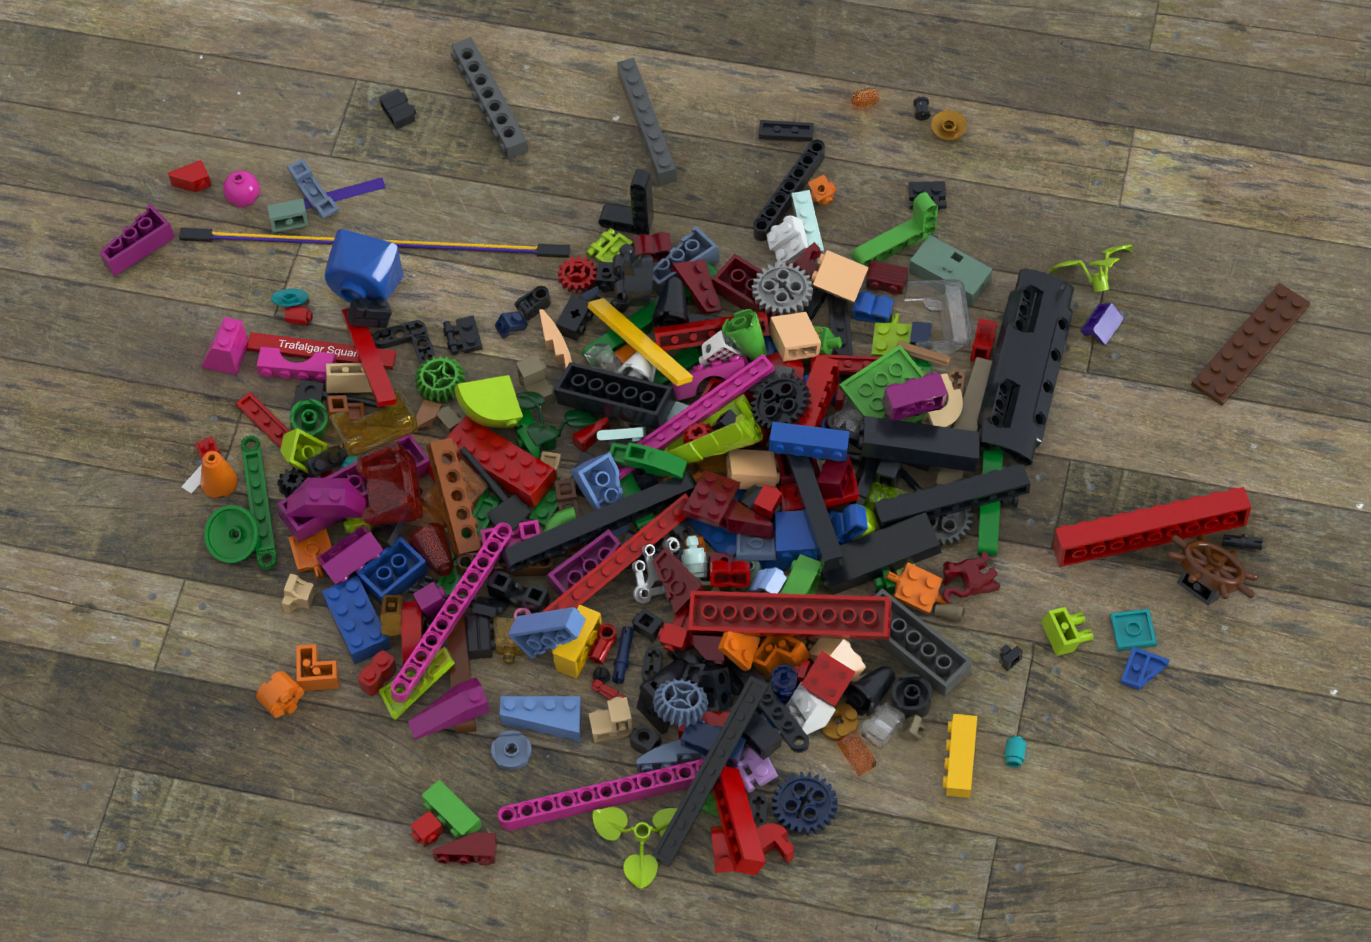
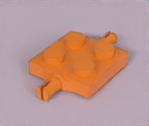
M325 528L299 543L294 536L288 537L298 573L314 570L316 579H320L318 573H320L322 579L324 577L322 565L317 560V557L331 548L327 529Z
M909 562L905 564L899 576L888 571L886 579L896 583L893 597L897 601L926 615L930 613L935 602L948 604L939 595L942 578Z

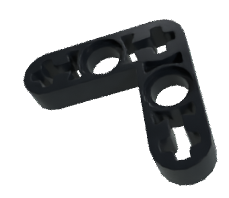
M420 320L382 329L373 335L375 346L379 349H386L412 341L419 364H426L424 357L426 353L430 361L433 356L435 357L426 325ZM399 331L405 333L401 338L395 337V334ZM424 341L428 344L426 347L420 348L417 346L418 343Z

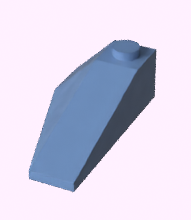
M610 452L590 459L570 471L594 511L623 499V490L619 481V469ZM629 524L611 532L617 537L630 529Z

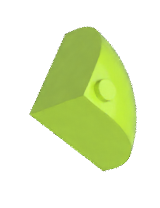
M509 375L460 383L454 389L456 399L462 411L471 420L480 425L492 428H511L516 426L523 417Z

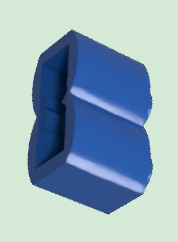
M858 292L852 310V318L874 324L875 322L889 323L894 300L885 295L874 296L870 292Z
M857 504L849 505L842 513H837L830 519L840 545L852 541L856 536L863 534L868 529L866 509Z

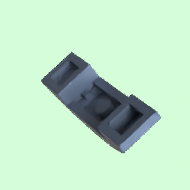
M304 159L287 166L298 188L320 217L325 219L339 211L332 198L327 196L314 178L312 170Z

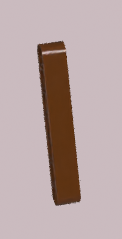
M450 609L447 612L455 614L457 611ZM464 613L446 639L447 650L455 663L449 668L451 688L471 679ZM475 718L455 725L456 734L475 732Z

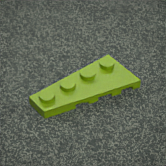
M445 646L439 650L406 701L398 703L392 699L391 685L393 681L379 690L394 720L455 664ZM408 672L405 674L407 677L415 676V674L412 672ZM398 688L395 690V692L400 694L404 693L405 690L402 688Z

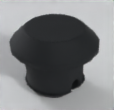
M599 666L593 672L594 681L598 679L606 683L610 678V672L605 667Z

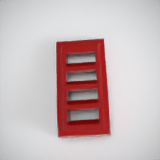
M605 417L573 434L572 441L574 446L582 452L587 451L599 440L597 438L598 431L610 429L609 419Z

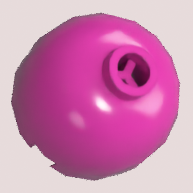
M237 170L226 177L223 183V192L228 203L231 202L236 207H246L253 204L257 196L259 197L260 186L253 174L248 171Z

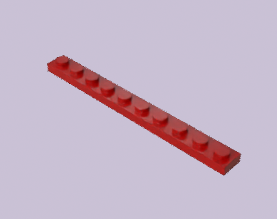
M686 493L542 612L571 607L577 609L579 605H582L643 554L642 547L644 545H654L687 518L682 513L689 499Z

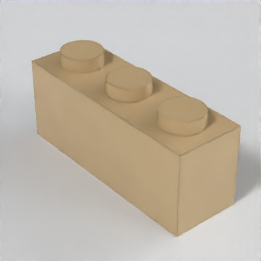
M361 363L326 364L327 393L372 392Z

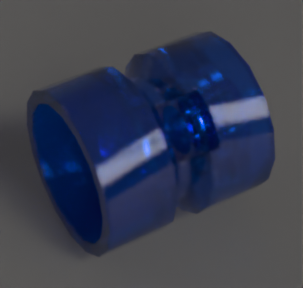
M779 665L772 672L771 689L779 699H791L794 691L797 689V673L792 666Z

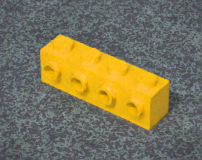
M953 714V720L948 721L947 733H951V739H947L946 751H950L949 758L945 757L944 770H948V776H943L942 787L946 788V796L970 798L977 716Z

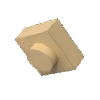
M542 451L540 460L555 468V472L558 474L562 458L561 454Z

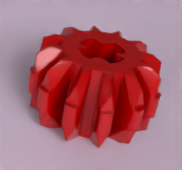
M694 421L693 426L688 425V430L683 431V442L686 444L714 432L709 423L705 424L701 421L697 424Z

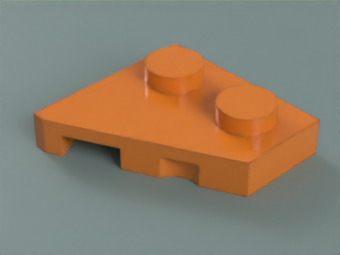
M728 631L723 633L718 650L743 671H747L751 668L760 638Z

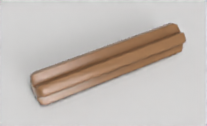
M898 341L896 347L901 345L909 356L945 367L950 363V356L901 341Z

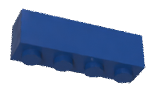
M772 422L769 452L846 462L850 431Z

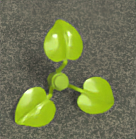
M1121 245L1101 251L1105 253L1104 260L1088 263V266L1098 265L1099 272L1093 273V277H1091L1082 260L1058 263L1050 268L1049 274L1058 267L1069 265L1081 266L1089 279V283L1093 282L1094 292L1109 290L1107 280L1108 267L1111 268L1116 261L1120 260L1119 258H1109V255L1118 250L1132 252L1133 246Z
M616 807L593 810V823L596 831L602 838L616 841L620 838L621 832H634L635 840L640 842V856L637 854L630 855L624 862L623 870L627 879L638 889L647 887L657 874L658 863L652 855L643 856L644 842L649 839L650 832H659L662 838L678 808H666L658 811L652 819L656 829L644 822L638 823L635 827L632 826L629 829H624L628 824L627 815L623 810Z

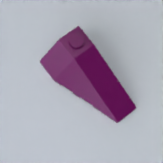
M477 677L455 685L410 719L408 725L414 740L489 713V704Z

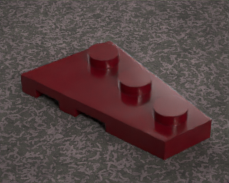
M705 259L674 263L670 266L673 272H677L684 286L686 285L689 289L691 298L703 315L719 313L722 310Z
M665 547L652 562L660 581L665 587L666 595L671 601L674 613L679 615L690 603V592L701 591L704 586Z

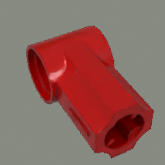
M610 623L602 624L599 627V634L587 656L588 659L598 665L604 664L612 646L617 642L616 629ZM606 633L612 634L610 637L603 636Z

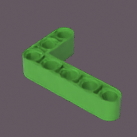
M923 192L914 199L912 219L855 248L851 252V258L854 262L870 268L872 260L882 262L928 238L929 235L936 231L937 205L928 193Z

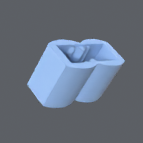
M775 567L773 569L758 570L747 592L778 593L787 577L784 576L782 570Z

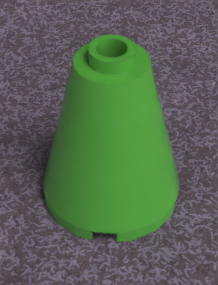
M751 309L741 310L733 314L734 318L729 321L727 319L722 326L724 334L751 362L762 354L767 355L764 337L756 312H753Z

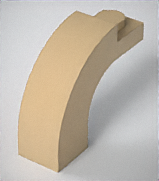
M946 373L941 374L948 392L945 400L946 405L940 410L928 412L922 418L921 424L950 428L961 414L963 407L961 390L953 389L952 382Z

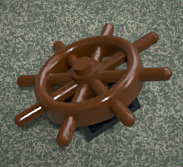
M1202 534L1197 536V541L1189 543L1178 535L1171 537L1172 542L1183 549L1181 554L1172 551L1167 554L1169 559L1181 562L1184 568L1177 583L1209 606L1214 603L1220 596L1223 599H1227L1229 593L1237 590L1248 598L1255 596L1254 591L1245 586L1243 581L1244 579L1256 581L1258 575L1244 570L1242 564L1236 558L1237 552L1235 550L1228 552L1216 544L1207 542Z

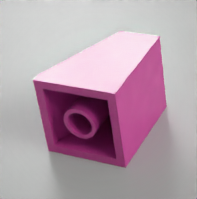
M224 317L213 335L201 365L202 368L232 375L238 374L247 351L248 343L241 320Z

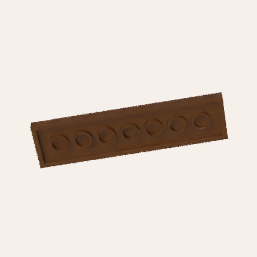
M1279 283L1196 376L1191 386L1223 406L1307 310L1310 302Z

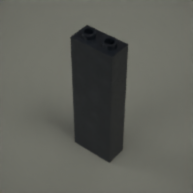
M865 416L864 422L859 424L858 434L861 436H859L858 448H861V456L976 472L979 461V432L871 416Z
M926 512L840 545L843 554L841 559L843 567L828 570L827 572H824L822 568L821 572L825 577L822 579L825 589H830L831 594L835 595L881 577L883 570L890 569L891 572L904 568L907 562L914 564L942 553Z

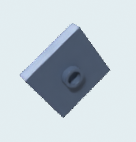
M773 530L774 537L772 539L737 534L736 561L776 560V531Z

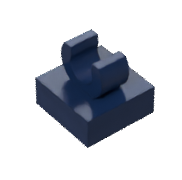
M596 286L578 297L591 302L592 299H600L596 295L601 293V291Z

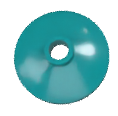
M293 288L277 291L271 296V301L274 304L285 306V308L302 304L308 299L306 291Z

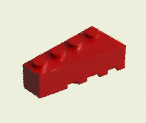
M817 355L806 383L810 389L808 392L811 394V397L808 398L811 404L806 405L809 411H804L803 413L806 417H800L801 423L795 421V425L820 428L839 386V361Z

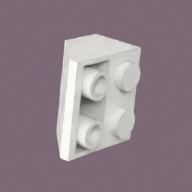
M800 682L785 707L804 732L809 734L825 727L835 709L832 704L801 686L802 682Z

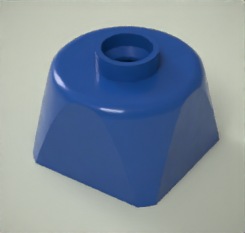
M344 229L337 230L324 274L328 287L336 295L350 303L352 299L360 298L375 301L383 299L386 301L404 277L398 247L389 241Z

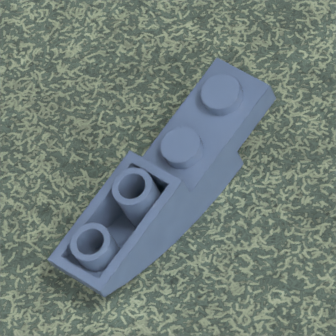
M677 740L654 748L637 759V772H650L675 766L677 762L687 763L705 759L706 756L681 746V740Z

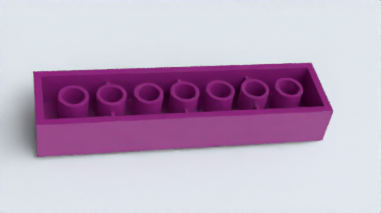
M409 433L325 478H347L366 499L367 507L427 475L430 460ZM288 497L277 503L280 518L298 543L344 519L342 517L287 516Z

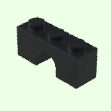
M495 569L487 584L489 596L508 602L518 608H527L533 614L542 612L550 602L547 589L530 583L528 588L523 587L515 582L512 575Z

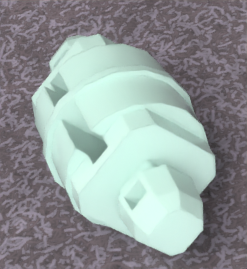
M688 536L686 546L689 549L682 550V563L701 581V578L707 577L706 572H708L706 552H704V547L697 548L699 543L696 536Z

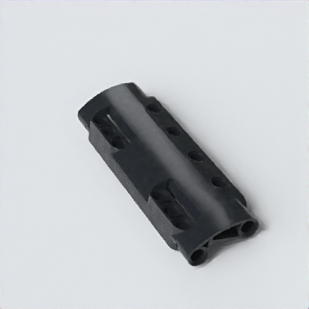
M1021 269L1019 271L1015 290L1011 291L1008 297L977 420L978 428L980 429V450L990 451L998 448L1018 464H1023L1024 466L1032 464L1035 450L1043 439L1073 315L1070 305L1074 287L1056 276L1032 269ZM1035 293H1037V294H1036V298H1035V302H1034V306H1033V310H1032V314H1031V318H1030V323H1029L1028 331H1027V333H1026V329H1027V325H1028V321H1029V317H1030V313H1031V309H1032V305H1033ZM1012 387H1013V391H1012V395H1011V399H1010V403H1009V407H1008V411H1007V415H1006L1004 427L1002 428L1003 422H1004V418H1005V414H1006V410H1007V406H1008V401H1009L1011 389H1012Z

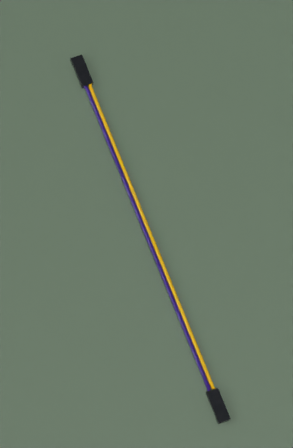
M181 228L179 235L180 241L212 242V239L333 244L335 239L332 237L213 232L212 229ZM385 240L392 242L397 247L535 253L537 257L569 258L570 245L538 244V246L533 247Z

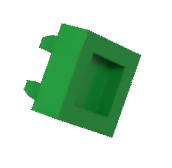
M890 569L883 570L882 578L874 579L875 590L879 592L881 589H884L887 593L894 595L895 584L893 581L886 579Z

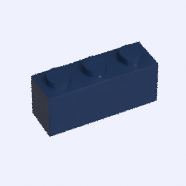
M702 719L697 721L695 725L689 724L682 734L681 746L707 756L722 727H713ZM743 736L727 762L728 765L736 768L746 749V739Z

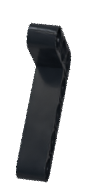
M637 169L630 185L631 208L611 204L604 205L598 221L600 226L636 235L649 234L654 220L651 175L646 170Z

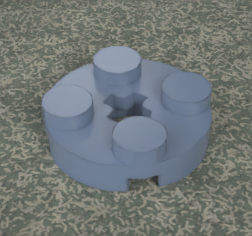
M509 730L502 732L493 741L491 753L494 762L500 769L517 770L528 765L532 748L529 739L522 735L521 732ZM512 746L517 751L514 754H509L506 752L510 749L509 747Z

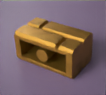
M401 595L383 596L380 615L383 635L396 636L401 634L403 596Z

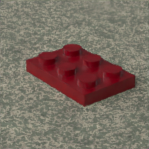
M704 470L683 509L682 515L719 528L740 488L741 482Z

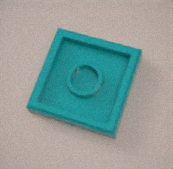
M1149 608L1110 613L1117 651L1132 650L1133 647L1141 649L1157 646Z

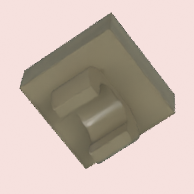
M913 715L905 719L899 736L905 740L911 737L915 740L922 739L923 736L917 732L918 730L923 731L926 729L925 725L920 724L922 718L918 715Z

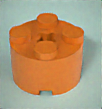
M276 672L270 676L271 680L268 683L265 681L262 683L256 694L259 703L274 718H278L286 713H293L297 709L296 704L304 694V690L286 672Z

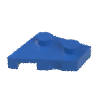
M1133 647L1120 684L1140 690L1168 666L1170 659Z

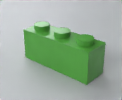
M438 780L421 795L424 809L427 812H433L442 826L446 825L450 829V834L456 840L475 833L482 828L480 818L442 781Z

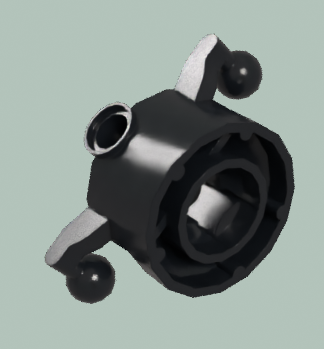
M624 244L619 249L620 254L615 255L612 259L613 274L617 276L618 282L614 284V300L610 302L621 314L629 306L648 307L653 283L652 255L640 254L635 256L633 255V247L629 244Z

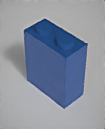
M803 510L775 512L776 554L778 562L797 560L800 554L814 560L817 559V550Z

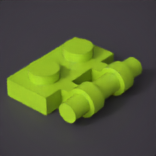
M609 228L600 235V239L596 243L593 242L589 246L590 249L586 254L590 258L597 254L595 256L597 262H612L613 257L620 254L619 249L622 245L629 244L633 247V242L621 233L613 237L615 231Z

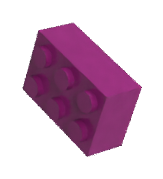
M928 373L919 379L911 378L906 380L905 383H893L887 386L884 391L882 406L887 419L900 421L943 408L948 392L940 373Z
M363 524L318 556L317 560L336 585L338 582L343 583L349 578L348 575L352 572L360 571L370 559L375 560L378 558L383 549L369 529Z

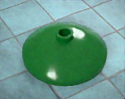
M226 505L218 508L208 518L204 529V540L207 549L212 556L225 563H237L248 558L255 550L259 539V528L255 517L247 509L237 505ZM237 531L239 532L238 538L235 536Z

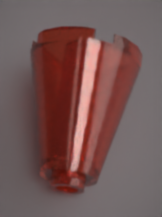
M434 522L428 523L429 526L425 528L420 526L410 536V546L426 560V564L438 576L449 575L454 568L445 528L440 523Z

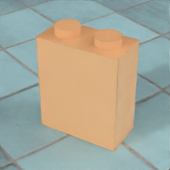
M828 250L825 254L821 253L817 264H820L818 271L814 270L810 279L813 282L812 287L854 303L869 267Z
M806 312L770 318L769 333L783 362L817 357L819 355L821 341Z
M745 449L727 452L725 461L727 478L741 482L739 489L749 490L753 485L763 488L764 484L769 487H775L776 484H779L780 473L777 472L778 465L777 460L774 458V452Z

